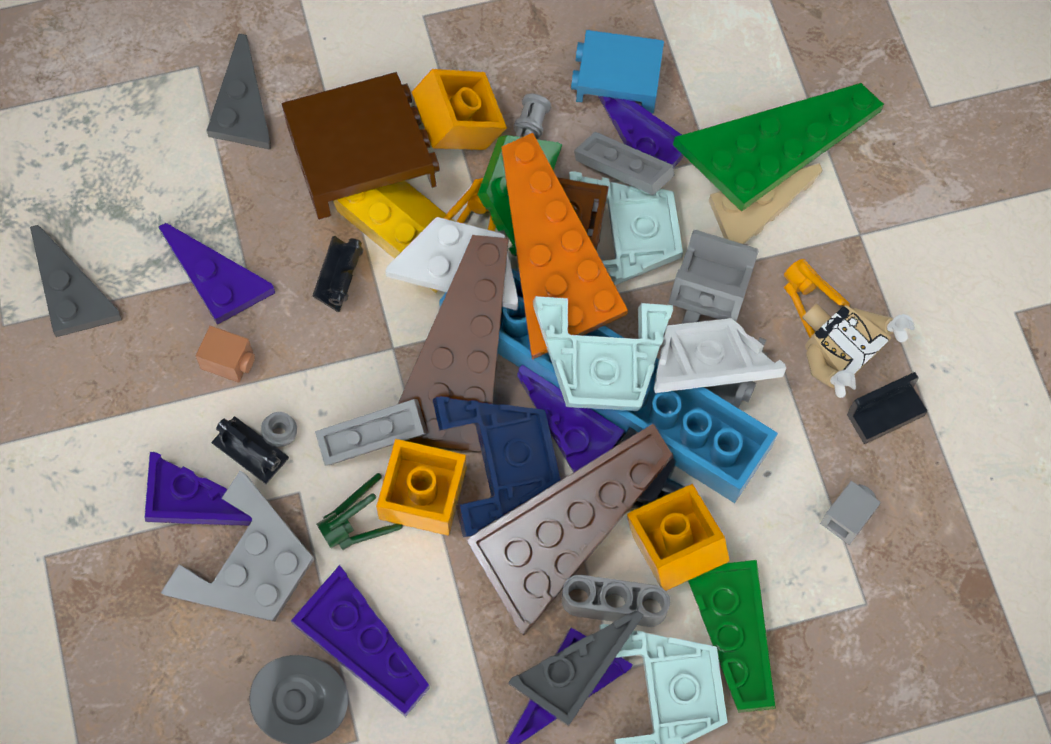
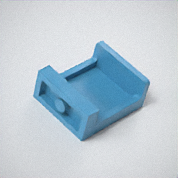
M586 30L584 43L578 42L575 62H581L580 70H573L571 90H577L576 102L583 103L584 94L640 101L644 109L654 114L664 40Z

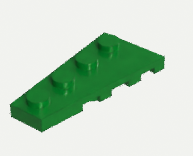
M757 560L725 563L688 580L711 643L717 647L719 664L738 713L776 709Z

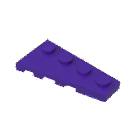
M340 565L292 618V625L404 717L410 713L430 689L427 681L404 650L397 644L384 623L377 617Z

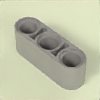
M574 575L570 577L563 586L561 598L564 610L570 615L614 622L634 611H639L644 616L638 625L647 627L661 624L670 606V597L662 587L587 575ZM574 589H581L587 593L589 598L584 602L578 603L570 598L569 593ZM611 594H617L624 599L625 604L622 607L614 608L607 604L605 598ZM647 599L656 600L662 610L657 613H650L644 609L642 603Z

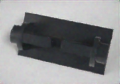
M332 236L312 297L336 312H340L343 301L348 300L349 295L347 292L353 277L352 274L356 268L359 256L364 251L360 240L350 238L348 243H345L336 236Z
M235 416L229 421L224 418L218 423L216 430L220 433L211 442L264 484H267L289 459V456L277 447L268 444L261 435Z

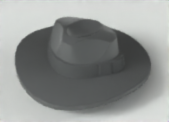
M289 655L267 663L256 674L250 688L249 705L254 721L270 738L285 744H311L328 737L340 726L348 707V693L340 675L327 663L309 656Z

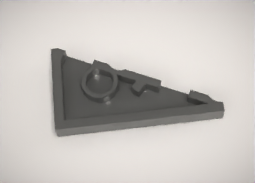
M238 34L206 131L208 137L270 150L271 142L247 35Z
M39 225L31 226L30 230L54 335L60 337L121 321L122 318L118 309Z
M634 611L621 617L607 627L581 639L527 671L512 677L508 684L569 726L644 614Z

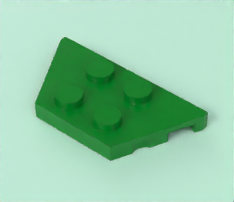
M505 135L497 139L477 195L485 209L490 212L497 230H504L512 243V246L508 248L512 255L517 256L502 146L522 137ZM537 139L554 170L562 144Z

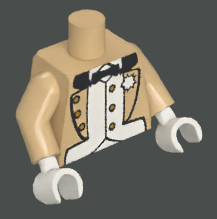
M815 304L803 316V319L816 331L805 344L811 375L829 387L835 388L837 397H844L846 395L845 386L856 389L855 374L891 339L889 335L894 332V336L899 342H905L908 339L907 332L904 329H915L912 318L905 314L892 318L850 308L846 305L831 317L823 308Z

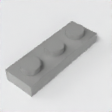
M594 132L574 150L576 161L651 195H654L674 177L673 165L597 132Z
M418 399L400 403L315 431L325 466L392 446L395 439L407 441L428 434Z

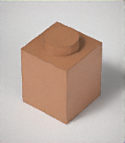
M211 325L195 355L200 369L238 383L244 373H249L255 359L249 339Z

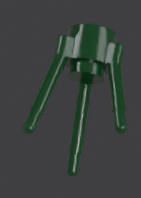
M380 473L375 474L334 511L325 515L323 520L316 524L331 549L339 544L341 549L345 550L353 544L402 529V525L393 524L351 537L348 535L354 531L348 519L376 499V495L372 493L354 506L352 505L382 478Z

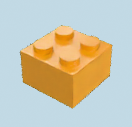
M431 69L412 91L433 149L486 150L507 129L485 72Z
M395 439L376 505L379 520L449 536L467 470L466 455Z
M693 483L627 513L633 539L659 586L665 591L730 561L725 537Z

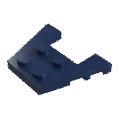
M442 396L432 399L439 431L474 424L478 434L491 496L487 499L456 505L463 537L476 534L480 529L503 517L507 512L561 480L545 410L504 404L480 403L473 400H457Z

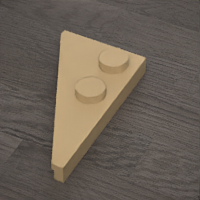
M820 163L800 169L742 212L721 191L710 194L709 203L723 237L745 244L751 237L757 236L764 226L782 213L801 191L807 190L814 183V180L823 171Z

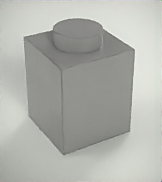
M850 481L826 512L820 524L850 545L875 513L881 502L876 499V495L871 489Z

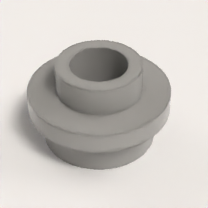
M274 412L262 422L261 434L268 444L275 447H283L295 439L297 425L295 420L288 414ZM282 428L285 430V433L275 434L273 430Z

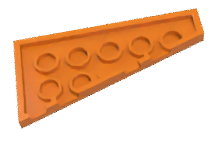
M531 133L502 146V157L531 357L533 360L548 352L533 307V300L536 296L568 298V333L570 335L583 336L627 315L628 309L537 139Z

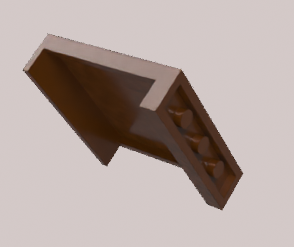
M397 72L281 103L286 125L318 220L331 216L328 203L330 201L419 176L427 175L431 187H437L435 173L440 171L435 152H428L430 141L425 128L419 129L421 119L417 106H410L409 103H412V96L407 83L401 84Z

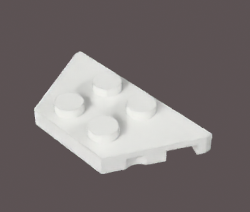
M436 217L387 266L385 271L386 277L447 292L472 235L505 238L502 233ZM507 253L502 307L517 310L518 297Z
M732 318L667 325L661 345L654 391L655 393L779 378L783 377L786 366L781 360L774 363L762 353L764 346L754 337L747 335L744 328Z

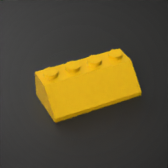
M407 181L333 200L337 212L394 259L436 217L443 218L446 215L445 212ZM430 288V289H431L432 291H434L435 293H437V292L439 291V290Z

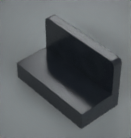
M916 372L854 400L847 416L863 444H867L926 415L928 410L914 389L919 379Z

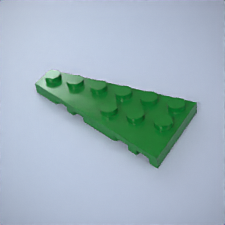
M862 83L677 136L674 138L673 146L742 212L880 113L884 103Z

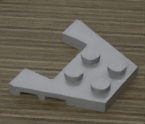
M239 471L222 499L251 516V524L212 583L179 564L161 593L168 597L275 622L315 558L282 520L250 478L242 471Z

